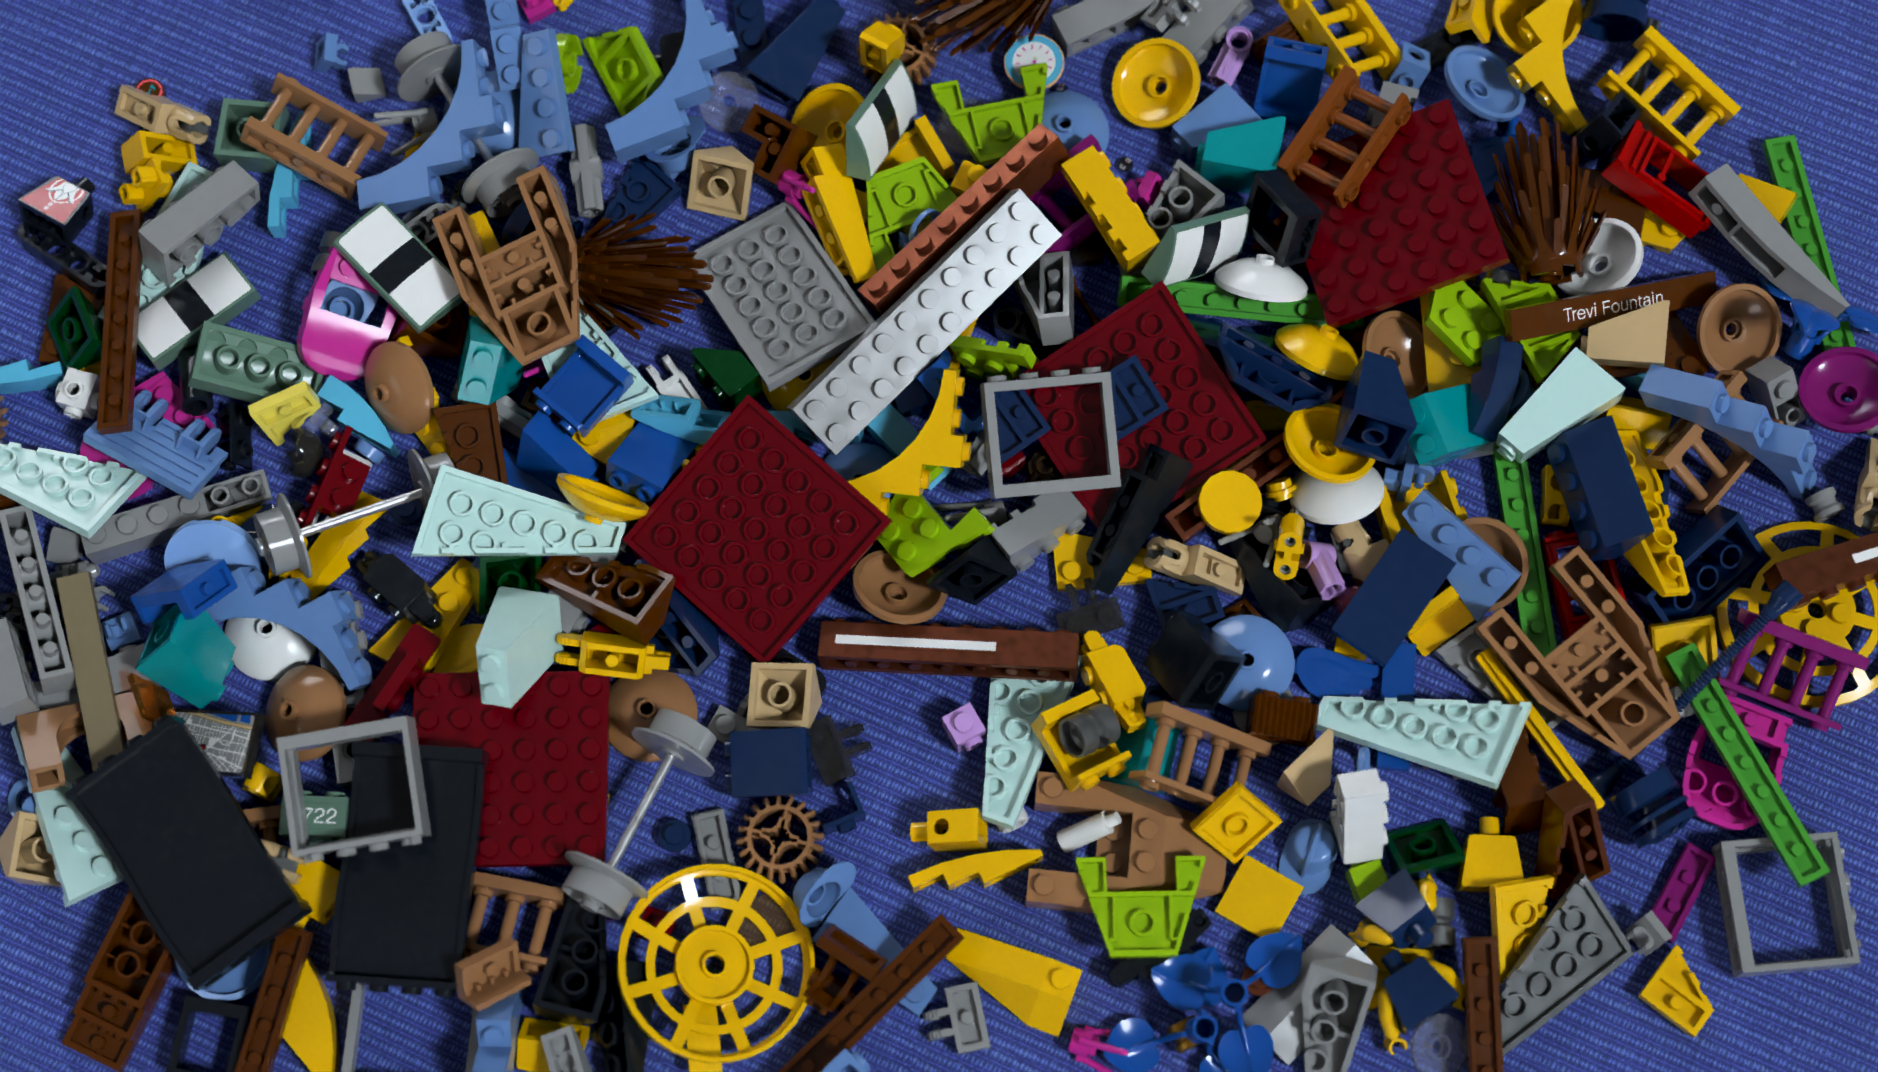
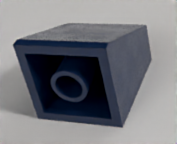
M1365 350L1344 388L1333 446L1395 465L1416 429L1417 422L1396 360Z
M808 728L730 732V739H725V759H731V772H726L725 784L726 792H732V798L813 796L811 731Z

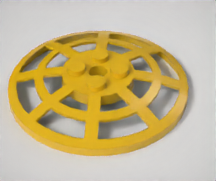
M1812 521L1781 524L1755 535V538L1770 560L1757 573L1750 589L1738 587L1714 609L1716 629L1724 651L1725 648H1728V645H1731V642H1734L1728 618V599L1747 601V609L1759 614V604L1766 605L1771 595V592L1761 590L1765 582L1762 574L1775 563L1833 546L1834 534L1842 536L1847 540L1859 538V536L1830 524ZM1813 529L1821 531L1820 547L1800 546L1782 552L1770 539L1777 534L1793 530ZM1875 580L1866 582V586L1853 592H1848L1847 588L1839 590L1838 595L1824 601H1820L1819 597L1810 599L1811 603H1816L1822 607V618L1812 617L1808 612V605L1779 615L1776 618L1777 622L1852 650L1845 637L1850 633L1853 626L1871 630L1870 636L1858 652L1868 657L1878 642V589L1875 585ZM1865 588L1868 590L1873 605L1874 617L1856 612L1854 594ZM1763 632L1762 637L1758 636L1749 659L1763 650L1771 656L1775 647V642H1773L1775 636ZM1803 647L1800 662L1785 655L1782 666L1797 672L1798 676L1806 654H1804L1806 648ZM1747 662L1742 676L1757 688L1762 675ZM1816 666L1812 676H1833L1837 666ZM1855 667L1853 673H1850L1858 688L1840 694L1835 707L1850 704L1867 696L1878 687V675L1869 680L1864 670ZM1774 683L1769 695L1787 701L1791 691ZM1807 687L1800 707L1819 709L1824 696L1806 695Z
M702 864L684 868L668 875L647 891V899L641 898L628 916L620 935L617 951V977L621 994L630 1014L639 1027L655 1043L669 1052L691 1061L709 1064L732 1063L749 1059L766 1051L780 1041L793 1028L807 1006L805 1001L808 997L803 995V993L810 987L807 985V982L815 971V951L809 928L801 924L799 909L791 898L776 884L762 875L743 867L727 864ZM721 876L740 880L747 883L739 901L719 896L698 898L694 878ZM676 884H681L685 903L670 911L656 928L639 918L644 909L658 895ZM759 890L766 893L782 908L790 919L795 931L776 937L766 920L750 908ZM718 907L729 909L733 912L726 926L706 925L702 908ZM689 913L694 931L682 942L665 934V931L675 920ZM744 918L749 919L759 929L766 940L765 942L749 946L745 938L738 933ZM632 931H635L650 940L645 957L647 980L629 985L626 971V955ZM800 943L803 975L798 997H794L779 990L783 973L781 950ZM658 945L675 954L674 972L660 977H656L655 958ZM771 954L772 975L770 985L768 986L753 979L754 960ZM707 958H719L723 964L722 972L719 974L710 973L705 965ZM679 985L681 990L690 998L683 1015L678 1013L668 1003L661 990ZM745 990L763 998L761 1003L751 1013L739 1019L733 1001ZM652 994L660 1009L672 1021L678 1024L671 1041L661 1036L648 1024L638 1010L634 998ZM772 1003L791 1010L786 1020L774 1033L760 1043L753 1046L750 1045L744 1028L761 1018ZM702 1004L720 1006L726 1024L708 1025L695 1022V1019ZM690 1030L707 1035L730 1033L738 1051L728 1054H706L685 1049L683 1045Z

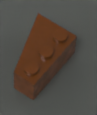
M1525 727L1521 732L1497 790L1494 789L1497 797L1492 798L1494 807H1501L1504 815V824L1501 827L1502 835L1515 836L1540 830L1545 792L1549 791L1547 783L1540 781L1538 759L1534 753L1530 754L1527 746L1529 745V738Z
M1575 778L1545 792L1534 877L1548 874L1555 877L1552 889L1549 888L1547 893L1552 900L1564 895L1579 872L1586 874L1590 882L1611 872L1595 800Z

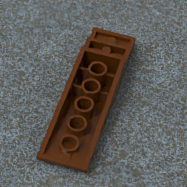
M131 890L126 895L83 980L87 984L72 1011L76 1015L61 1044L118 1072L124 1071L175 966L174 957L154 930Z

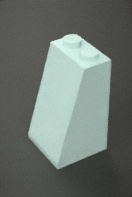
M1575 347L1500 430L1496 444L1499 446L1497 451L1509 462L1516 460L1521 464L1544 450L1545 446L1562 432L1586 424L1615 406L1621 400L1626 388Z
M504 586L498 588L476 643L482 703L512 708L555 662L554 654L564 652V646L556 642L557 634L562 633L559 595Z

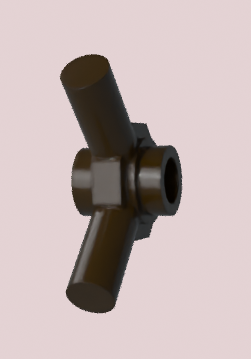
M1038 451L1027 464L1029 476L1024 483L1061 480L1064 478L1047 452ZM1021 496L1018 498L1025 502L1029 496Z

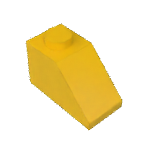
M879 21L875 22L862 31L859 36L861 64L884 74L894 59H899L904 51L905 34L893 24L885 25Z
M138 130L121 146L125 174L131 175L132 170L136 166H145L151 157H160L162 161L160 166L163 173L171 174L183 171L189 161L198 165L194 144L168 134Z

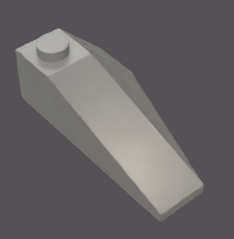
M1348 957L1311 961L1301 992L1305 1072L1348 1071L1377 983V966Z

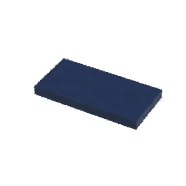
M1402 527L1335 622L1330 632L1382 667H1385L1452 571L1456 562Z

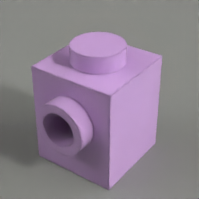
M970 702L942 717V727L957 753L965 749L966 751H971L984 742L986 728Z

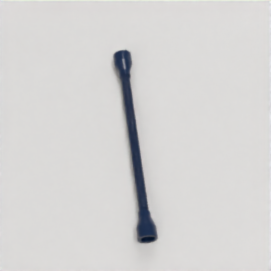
M1783 580L1772 591L1767 604L1761 609V615H1758V618H1755V621H1752V624H1749V627H1746V630H1743V633H1740V636H1737V639H1734V642H1731V645H1728V648H1725V651L1719 654V657L1683 691L1684 694H1680L1681 697H1677L1678 700H1674L1678 712H1682V709H1685V706H1688V703H1691V700H1694V697H1697V694H1700V691H1703V688H1706V685H1709V682L1715 679L1714 676H1718L1717 673H1721L1720 670H1723V667H1726V664H1729V661H1732V658H1735V655H1738V652H1741V649H1744V646H1747V643H1750V640H1753V637H1756V634H1759V631H1762V628H1765L1768 622L1774 621L1779 615L1792 610L1804 598L1793 585ZM1637 754L1630 760L1619 756V760H1615L1616 763H1610L1605 769L1592 774L1588 778L1603 800L1612 793L1617 779L1622 775L1621 772H1623V769H1626V766H1629V763H1632V760H1635V757H1638Z

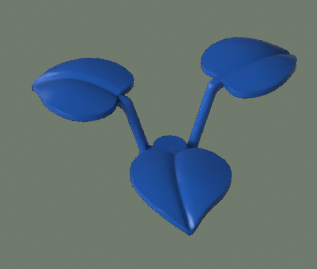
M1764 275L1755 278L1772 295L1786 301H1791L1790 307L1794 314L1793 324L1790 328L1792 334L1783 350L1795 359L1807 360L1814 345H1820L1823 338L1832 330L1839 329L1840 322L1849 321L1852 326L1858 329L1878 333V316L1862 307L1850 305L1836 318L1831 313L1819 309L1805 300L1792 299ZM1818 330H1823L1819 335H1817Z
M1277 932L1255 940L1248 948L1245 960L1248 967L1256 973L1244 981L1230 979L1222 987L1207 986L1211 979L1210 969L1202 958L1193 954H1181L1152 967L1151 975L1156 989L1173 1007L1183 1011L1197 1010L1203 1005L1204 992L1221 994L1222 1002L1227 1007L1235 1009L1239 1030L1226 1032L1218 1045L1220 1062L1228 1072L1269 1071L1274 1055L1272 1037L1261 1025L1256 1024L1245 1029L1241 1007L1248 998L1247 986L1260 977L1271 988H1285L1296 980L1302 965V937L1299 934Z
M1211 946L1194 952L1193 955L1202 958L1210 969L1211 979L1207 986L1222 987L1228 981V976L1216 948ZM1204 992L1203 1006L1212 1007L1222 1001L1221 994ZM1201 1007L1195 1010L1198 1016L1187 1021L1184 1031L1153 1039V1028L1148 1022L1136 1017L1126 1018L1115 1025L1109 1034L1106 1044L1128 1050V1055L1123 1056L1102 1050L1104 1058L1113 1067L1121 1071L1147 1072L1153 1069L1160 1060L1159 1051L1155 1045L1187 1037L1188 1040L1196 1044L1206 1043V1052L1209 1056L1201 1060L1198 1072H1228L1221 1064L1218 1056L1219 1043H1217L1214 1050L1212 1049V1045L1215 1043L1214 1038L1218 1033V1024Z

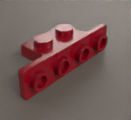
M348 425L340 433L336 431L329 441L327 448L331 450L328 459L325 457L322 459L316 471V474L320 476L317 485L313 483L304 500L309 502L306 510H301L296 517L300 528L311 525L317 511L333 518L351 512L354 508L371 467L343 453L353 430Z
M417 623L413 624L343 726L388 719L392 713H396L405 700L404 695L411 685L415 686L420 680L424 666L440 645L441 639ZM375 738L365 739V740H360V741L373 742V740H374Z

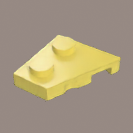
M306 381L292 385L287 389L248 405L250 416L277 447L285 442L284 435L291 428L297 430L304 424L307 417L312 416L321 407L319 397Z

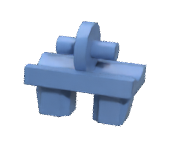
M1409 441L1395 463L1401 465V469L1396 470L1385 467L1382 476L1384 486L1386 485L1387 490L1396 492L1395 500L1400 502L1405 501L1406 493L1411 488L1412 480L1415 481V488L1422 489L1424 483L1433 481L1435 477L1433 467L1419 466L1418 463H1415L1416 457Z

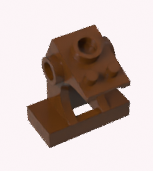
M832 924L821 934L816 943V946L829 954V959L823 970L817 968L809 978L807 985L810 987L803 993V995L808 997L805 1003L811 1007L812 1005L816 1007L824 1016L828 1012H838L855 998L856 993L852 990L860 976L871 982L883 970L888 960ZM838 961L852 970L846 982L832 973Z

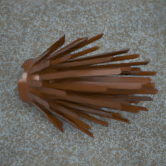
M918 0L914 4L920 6L933 0ZM941 0L925 8L924 10L926 11L912 17L909 23L917 24L961 3L957 7L929 20L926 25L934 33L922 38L919 43L925 44L937 37L941 38L959 29L951 37L933 47L932 53H935L973 30V35L952 49L949 54L954 56L961 51V55H963L1004 24L1005 29L987 48V53L992 52L1010 32L1012 34L1007 39V46L1004 49V55H1006L1027 25L1028 29L1032 28L1028 36L1029 43L1032 41L1053 0Z
M1541 117V136L1538 137V142L1535 134L1527 135V130L1523 127L1521 121L1515 127L1521 171L1514 138L1509 136V142H1506L1504 145L1521 217L1518 214L1505 166L1499 163L1497 155L1493 153V159L1502 184L1501 187L1500 183L1495 181L1494 187L1512 228L1500 205L1489 202V206L1498 231L1509 247L1508 249L1504 245L1509 260L1519 271L1520 281L1528 284V280L1540 281V283H1547L1553 286L1572 282L1571 275L1576 273L1579 277L1583 276L1582 262L1600 230L1608 209L1602 211L1597 222L1592 219L1605 182L1604 179L1599 182L1598 188L1591 191L1581 224L1590 171L1587 169L1584 172L1576 208L1579 168L1576 136L1571 139L1568 185L1566 153L1563 150V141L1561 142L1560 123L1556 121L1554 125L1555 165L1553 135L1550 133L1549 123H1546V119Z
M650 213L629 223L636 217V214H631L602 231L611 223L612 219L606 220L605 216L580 239L575 238L578 259L579 307L586 316L588 314L605 334L606 328L598 319L607 327H611V321L614 325H618L638 340H640L639 334L633 330H644L639 323L607 304V301L667 328L669 323L659 317L676 323L684 322L678 317L661 312V310L675 314L681 313L682 310L671 306L697 310L694 305L672 301V299L695 304L703 302V298L698 297L696 293L680 291L679 288L710 290L712 287L711 282L714 281V277L708 274H698L696 270L703 269L707 265L705 260H696L693 257L697 252H682L687 251L685 246L666 247L667 244L688 242L691 237L674 235L619 243L656 229V225H649L635 231L625 232L654 218L656 213Z

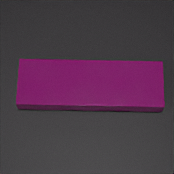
M1690 842L1685 843L1651 909L1673 936L1667 941L1670 944L1676 940L1715 863V856Z

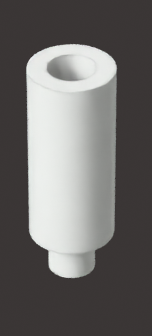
M1102 811L1058 831L1057 840L1065 853H1069L1112 834L1114 826L1121 824L1122 820L1117 811L1109 815Z

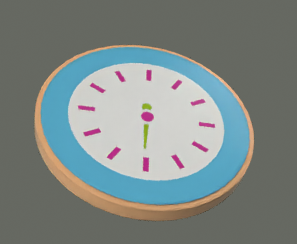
M1035 34L1030 43L1029 35L1018 38L1004 56V69L1009 80L1015 86L1023 89L1019 74L1020 67L1047 62L1045 89L1053 86L1060 79L1064 70V55L1059 45L1049 37Z

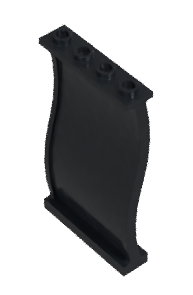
M165 715L157 719L151 725L153 729L144 736L137 735L126 742L124 745L126 749L118 755L112 754L98 763L99 768L92 774H84L71 783L72 788L64 793V796L67 800H71L103 843L154 930L189 977L187 980L194 990H206L311 913L313 909L306 900L301 898L269 854L228 785L203 748L185 726V720L182 717Z
M367 741L352 742L351 754L354 757L346 839L415 827L404 744ZM419 745L432 836L421 837V844L402 846L401 841L389 843L390 849L369 852V846L357 848V855L342 858L333 915L329 974H326L325 980L336 982L335 989L356 990V984L369 985L368 991L389 993V986L402 987V994L421 995L422 989H435L434 996H455L457 984L454 964L465 959L470 904L482 828L486 767L489 766L490 753L484 749Z

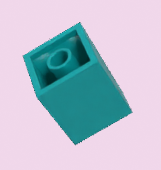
M1278 116L1209 131L1206 143L1199 142L1194 171L1200 173L1203 178L1216 188L1250 194L1255 174L1277 169L1276 164L1279 160L1286 117Z
M470 315L458 369L457 399L490 405L520 387L524 366L518 362L478 316Z
M1470 383L1424 393L1409 400L1417 422L1416 429L1410 437L1409 443L1419 466L1439 467L1492 443L1469 433Z
M176 603L154 621L135 670L202 709L209 702H216L225 690L223 681L234 665V661L231 659L236 647L206 610L194 619L185 620Z

